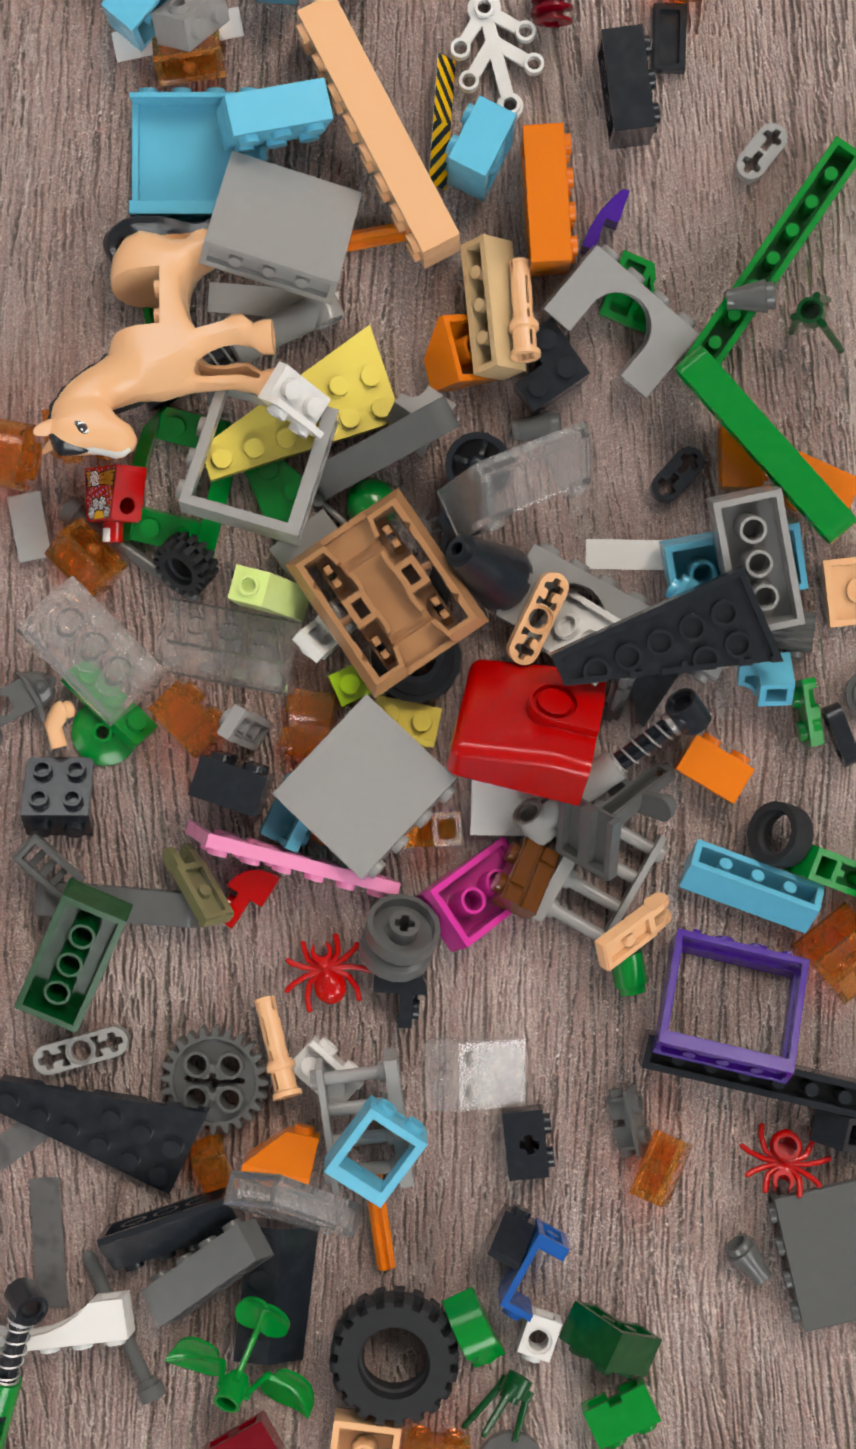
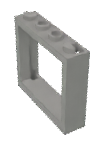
M236 390L209 392L207 405L210 408L207 417L202 416L197 426L196 436L200 437L196 449L191 448L187 456L186 468H189L185 480L180 479L176 489L175 498L179 499L181 512L300 546L339 424V409L327 406L318 420L320 422L319 429L324 432V435L321 439L315 437L287 523L194 496L227 396L268 407L254 393Z

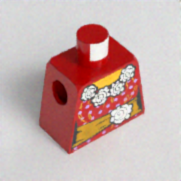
M114 464L85 468L88 522L103 524L102 542L123 543L124 524L139 523L141 520L147 474L146 467Z

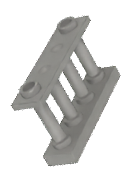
M599 799L592 802V804L598 807L604 803ZM621 826L620 839L646 853L637 871L618 861L617 876L630 883L621 900L576 876L577 872L572 870L575 862L561 855L537 914L532 918L542 923L545 916L549 919L553 916L591 939H598L622 920L653 863L659 864L668 850V846L665 845L667 838L658 833L654 842L628 827ZM563 887L567 890L570 887L612 911L613 914L604 930L559 905L560 901L555 898ZM594 946L593 951L597 954L596 947Z
M397 1047L383 1049V1061L377 1062L375 1066L327 1072L324 1069L323 1057H316L315 1070H310V1083L312 1091L318 1090L327 1153L341 1136V1134L334 1135L331 1117L357 1114L367 1100L360 1099L329 1103L327 1085L379 1079L380 1082H386L387 1093H382V1097L376 1098L379 1100L384 1098L390 1101L397 1108V1112L406 1117ZM387 1128L364 1131L354 1144V1146L388 1142V1145L395 1144L396 1155L390 1156L389 1160L358 1163L375 1175L390 1173L410 1146L408 1141ZM413 1165L400 1181V1188L414 1186ZM324 1173L325 1184H332L333 1196H340V1182Z

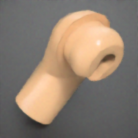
M57 701L52 705L46 717L44 726L51 750L67 746L63 725L66 719L75 715V706L71 701Z

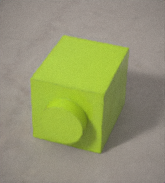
M353 665L328 675L342 707L362 699L366 694L368 696L372 694Z

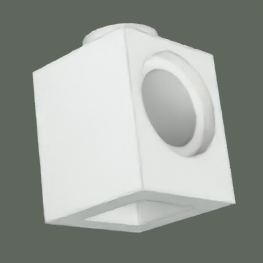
M532 1306L533 1317L530 1322L525 1319L523 1320L516 1341L517 1352L521 1353V1357L527 1361L540 1363L542 1360L549 1363L562 1327L561 1315ZM536 1330H541L547 1334V1337L543 1342L534 1343L529 1339L530 1334Z

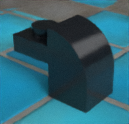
M424 973L420 977L408 982H391L374 974L373 992L400 994L398 1028H412V1019L419 1020L420 1000L414 999V995H427V981Z

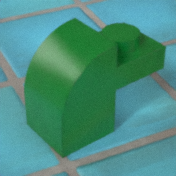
M473 1287L442 1301L455 1337L468 1361L471 1360L475 1368L489 1364L496 1358L506 1354L500 1339L490 1324L484 1305Z

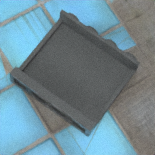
M856 1178L822 1185L821 1188L803 1190L802 1198H797L796 1192L778 1196L774 1191L769 1192L772 1203H768L766 1206L771 1224H777L779 1236L774 1237L778 1256H784L787 1268L781 1271L786 1290L792 1289L794 1301L789 1302V1307L794 1323L799 1322L803 1330L808 1332L856 1321Z

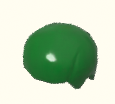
M376 478L363 479L355 483L347 497L346 505L349 520L393 492L388 483ZM396 512L387 517L390 523H393Z

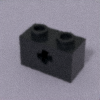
M542 1104L502 1108L509 1181L550 1177L549 1167H555L553 1146H546L545 1136L546 1133H552L550 1113H543ZM532 1135V1139L538 1142L537 1144L533 1142V1148L527 1149L524 1143H520V1140L525 1141L524 1136Z

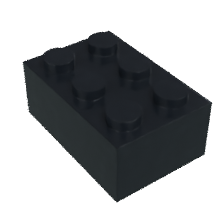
M642 24L601 29L597 47V58L610 150L649 145L653 133H657V124H660L659 104L652 101V90H656L654 69H648V56H651V40L649 35H644Z
M212 750L211 754L201 755L188 795L252 817L263 813L275 775L268 773L269 766L255 761H244V764L236 762L237 755L222 750Z

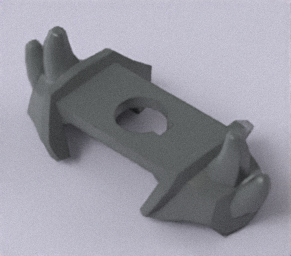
M41 671L14 672L13 677L15 681L0 689V697H9L14 705L9 715H0V727L33 709L32 714L42 723L45 722L44 709L55 697L56 677L54 675L47 676ZM0 731V746H1V743H2V740H3L2 731Z

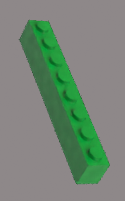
M838 136L834 138L731 289L762 279H766V282L774 281L776 285L855 170L856 148ZM725 297L683 360L701 345L721 365L756 312L736 309L727 310V299Z

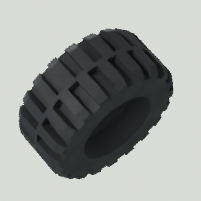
M395 1285V1291H386L385 1286L375 1288V1294L369 1296L367 1293H364L358 1297L355 1305L350 1304L344 1310L342 1319L337 1322L330 1348L329 1366L330 1372L333 1373L332 1382L336 1391L342 1392V1401L346 1406L351 1407L354 1405L357 1408L356 1415L363 1419H366L369 1414L375 1417L374 1424L384 1426L385 1420H394V1427L404 1426L405 1419L412 1418L413 1423L424 1420L425 1412L435 1413L440 1408V1401L442 1399L447 1400L451 1394L452 1384L456 1382L458 1375V1341L446 1312L440 1310V1304L434 1298L430 1300L425 1299L424 1292L414 1289L413 1293L405 1292V1286ZM386 1328L408 1330L418 1336L425 1345L427 1353L425 1366L415 1377L403 1382H388L379 1379L368 1370L363 1361V1348L367 1339L374 1333Z

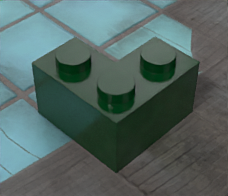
M580 1301L574 1302L559 1335L561 1340L570 1345L568 1350L571 1353L591 1360L593 1362L592 1367L598 1372L605 1375H611L612 1372H615L626 1378H631L632 1375L646 1377L662 1342L661 1338L639 1323L618 1320L596 1304Z

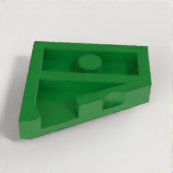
M626 250L621 251L617 262L626 270L632 267L646 279L643 285L653 293L656 280L655 263ZM617 292L604 295L597 315L645 335V315L640 305L634 299Z
M284 460L245 471L263 516L288 523L302 476Z
M815 677L795 680L791 705L793 709L797 708L800 721L796 722V731L799 741H805L806 747L825 744L820 706L815 703L812 690L817 688Z

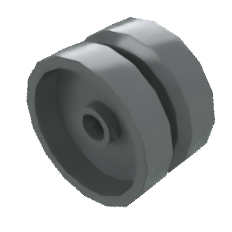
M391 894L379 899L370 909L359 942L360 958L367 969L377 977L391 982H408L420 977L429 967L440 936L441 928L438 916L432 907L423 900L408 894Z

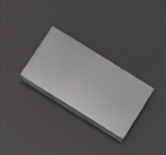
M39 490L8 496L7 501L19 563L53 558L54 553L42 492Z

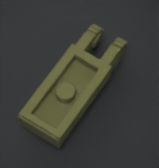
M191 843L182 844L179 853L173 847L164 848L162 858L166 865L165 867L168 872L172 873L200 926L205 928L229 922L234 916V911L207 863L201 859L199 853L195 850V846Z

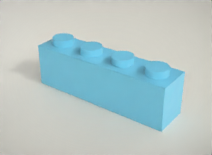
M697 839L685 861L679 883L680 888L805 934L820 912L825 886L700 839Z

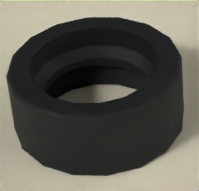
M779 801L765 803L756 810L747 830L748 847L752 855L761 863L782 868L796 866L811 849L814 837L813 823L808 813L799 806ZM786 815L791 825L790 839L781 852L774 854L770 847L769 839L771 828L776 820Z

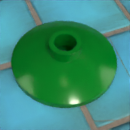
M85 705L76 715L72 725V740L78 753L82 757L93 759L94 764L100 766L115 765L129 757L133 751L112 730L108 728L109 735L105 739H101L98 736V729L101 726H107Z

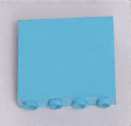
M152 87L139 88L138 92H129L132 102V200H129L130 216H164L186 222H201L212 217L232 152H224L216 110L225 94L237 92H226L225 89L219 87L207 88L205 92H192V89L185 87L173 88L172 92H159L158 89ZM244 87L240 88L239 92L254 90L257 88ZM267 145L256 146L253 152L245 154L267 162Z

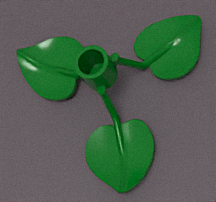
M245 1297L238 1302L235 1308L237 1321L245 1327L254 1329L237 1369H233L225 1374L227 1370L226 1360L219 1358V1350L211 1343L192 1336L180 1339L165 1359L167 1363L205 1375L219 1376L215 1386L218 1390L213 1401L219 1409L225 1412H238L243 1400L248 1401L251 1394L259 1386H261V1390L268 1397L297 1410L306 1419L309 1418L312 1412L314 1392L311 1384L303 1376L289 1369L280 1368L274 1374L266 1371L249 1387V1378L243 1371L259 1333L261 1332L272 1338L284 1337L290 1328V1321L282 1310L272 1304H267L266 1301L258 1297Z

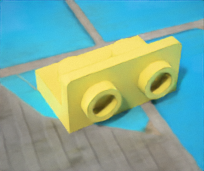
M381 695L376 698L375 702L424 749L427 750V747L434 748L442 708Z

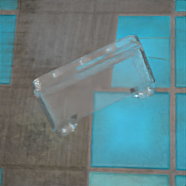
M586 421L579 422L482 460L437 490L436 492L456 536H470L482 528H485L487 533L506 525L504 518L515 512L562 494L563 499L569 496L573 499L590 491L588 485L593 482L592 433Z

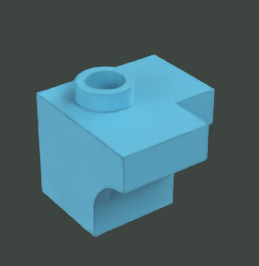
M790 652L780 653L784 662L753 663V665L737 666L736 677L738 686H744L752 690L753 696L756 695L758 707L792 705L795 679Z

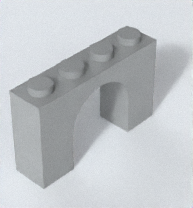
M606 244L602 248L599 245H593L540 309L550 318L552 317L565 331H570L598 298L617 292L634 299L644 312L646 333L640 347L616 375L640 396L647 398L700 334L693 329L696 323L682 311L677 315L668 307L671 301L657 289L652 293L643 285L646 279L632 267H629L628 270L622 267L617 262L620 256Z
M542 542L541 546L534 543L527 555L533 567V574L530 573L528 583L531 585L528 593L520 603L505 611L498 609L494 617L515 627L538 577L548 571L563 575L567 579L569 586H576L588 591L597 600L601 608L621 620L650 606L647 605L649 599L633 590H631L629 595L617 589L619 586L617 581L603 574L600 578L588 573L589 566L574 558L569 563L558 557L560 553L558 549ZM556 578L553 582L547 581L544 587L548 589V593L559 588L556 585ZM538 596L536 602L540 603L542 599ZM534 609L529 614V623L537 609Z

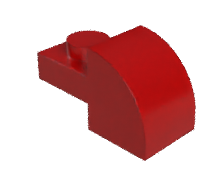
M266 868L247 869L235 876L227 885L238 892L236 897L230 894L227 898L234 911V916L229 922L224 924L233 928L250 901L262 907L282 876Z

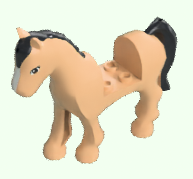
M135 215L122 219L105 234L103 249L112 263L110 272L112 292L117 299L127 305L138 308H154V323L134 325L118 331L111 339L108 354L105 353L99 362L89 365L79 374L72 377L67 385L61 387L57 397L49 405L47 420L39 423L33 429L34 435L49 436V440L42 450L43 455L56 451L60 456L102 455L116 459L124 458L134 451L137 445V437L134 429L116 414L140 407L149 401L164 402L201 392L236 390L256 395L260 394L275 368L261 371L250 362L211 365L203 359V356L218 348L229 345L247 346L254 348L263 355H275L276 339L272 319H261L254 323L242 313L231 314L222 321L195 328L190 317L191 298L197 282L204 275L215 269L199 263L211 218L201 222H186L164 216Z

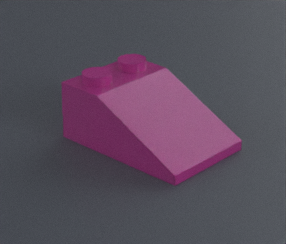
M504 836L480 850L414 896L431 906L438 916L441 928L440 937L450 952L468 948L512 914L509 910L503 909L491 901L494 895V891L491 890L493 880L499 872L503 873L507 863L503 857L509 843Z

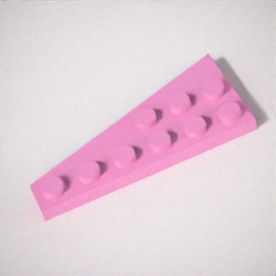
M188 821L185 833L201 843L199 848L207 850L206 853L226 858L227 853H232V857L238 858L240 862L253 866H259L260 861H263V864L271 867L272 870L291 875L292 869L304 872L303 878L323 883L324 877L336 880L335 886L354 891L355 885L367 888L366 894L377 898L386 897V894L399 893L401 883L390 877L378 874L374 879L368 876L363 880L349 867L343 868L341 864L320 857L312 860L310 856L301 854L302 852L298 851L295 853L284 847L246 837L245 840L237 834L219 828L214 829L212 833L201 826L200 823Z

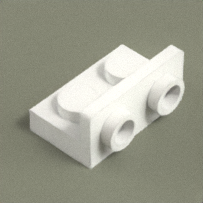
M279 361L258 398L268 405L266 411L270 415L283 422L285 419L291 424L288 428L295 434L305 439L308 435L321 439L324 432L315 425L331 399L288 364Z
M316 1035L293 1059L296 1063V1066L293 1067L294 1073L310 1088V1070H315L316 1057H323L325 1072L359 1067L349 1059L345 1063L336 1055L338 1049L326 1037L320 1040ZM364 1081L327 1085L329 1103L347 1101L357 1089L359 1090L363 1086Z

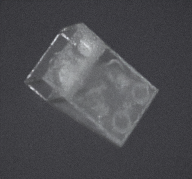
M425 1037V1111L460 1112L526 1106V1038Z

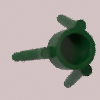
M815 292L812 297L802 299L797 305L796 313L790 316L792 321L788 331L789 335L795 334L799 323L811 329L819 327L838 353H844L842 344L825 321L827 314L823 303L831 302V297Z
M512 1369L508 1371L507 1375L502 1374L494 1388L462 1423V1429H467L500 1392L499 1395L502 1398L482 1430L481 1437L486 1438L508 1402L517 1406L520 1400L522 1402L512 1436V1441L514 1443L518 1442L528 1405L534 1395L529 1390L533 1383Z

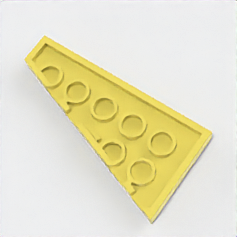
M370 325L301 374L302 377L331 399L327 405L328 407L339 409V424L333 443L391 425V423L386 421V418L395 402V397ZM258 405L213 438L205 462L210 482L217 481L311 451L315 437L312 435H308L306 439L300 437L288 428L291 424L286 419L284 422L278 420L266 411L268 407ZM320 422L316 423L315 426L319 428Z

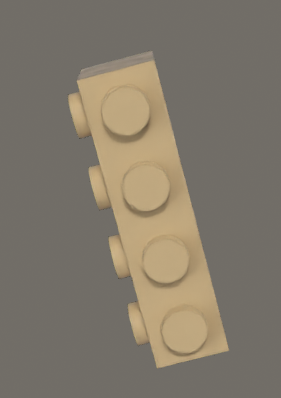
M482 234L460 245L473 374L503 381L526 371V363H517L510 358V352L513 350V336L509 333V324L513 319L509 261H512L514 258L513 241Z

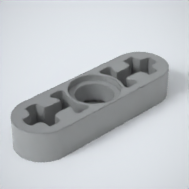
M111 1025L49 1042L36 1050L33 1056V1064L41 1074L53 1075L114 1058L127 1050L130 1045V1035L124 1027ZM110 1032H114L115 1037H122L123 1041L118 1045L117 1050L114 1049L113 1045L103 1046L100 1049L102 1055H98V1044L93 1036H98V1043L106 1041L110 1037ZM85 1041L90 1045L91 1054L88 1058L79 1059L74 1055L73 1045L75 1042ZM61 1045H66L65 1053L70 1062L69 1064H66V1057L56 1060L53 1063V1067H50L49 1063L42 1062L41 1058L46 1055V1050H49L51 1055H55L64 1051Z

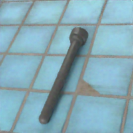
M72 496L62 508L58 519L68 526L73 524L78 527L80 525L100 540H103V525L101 523L88 522L86 509L84 508L85 504ZM124 539L121 544L106 543L164 583L161 580L163 574H157L155 568L158 565L153 564V559ZM166 581L164 584L169 587L171 583ZM186 592L184 595L181 596L190 602H196L198 601L200 594L197 596L196 594H194V596H188Z
M92 1250L85 1251L82 1258L98 1293L113 1292L96 1254ZM132 1334L126 1340V1343L122 1345L139 1380L137 1383L139 1388L137 1394L142 1405H145L162 1397L167 1391L162 1380L157 1379L155 1374L151 1375Z

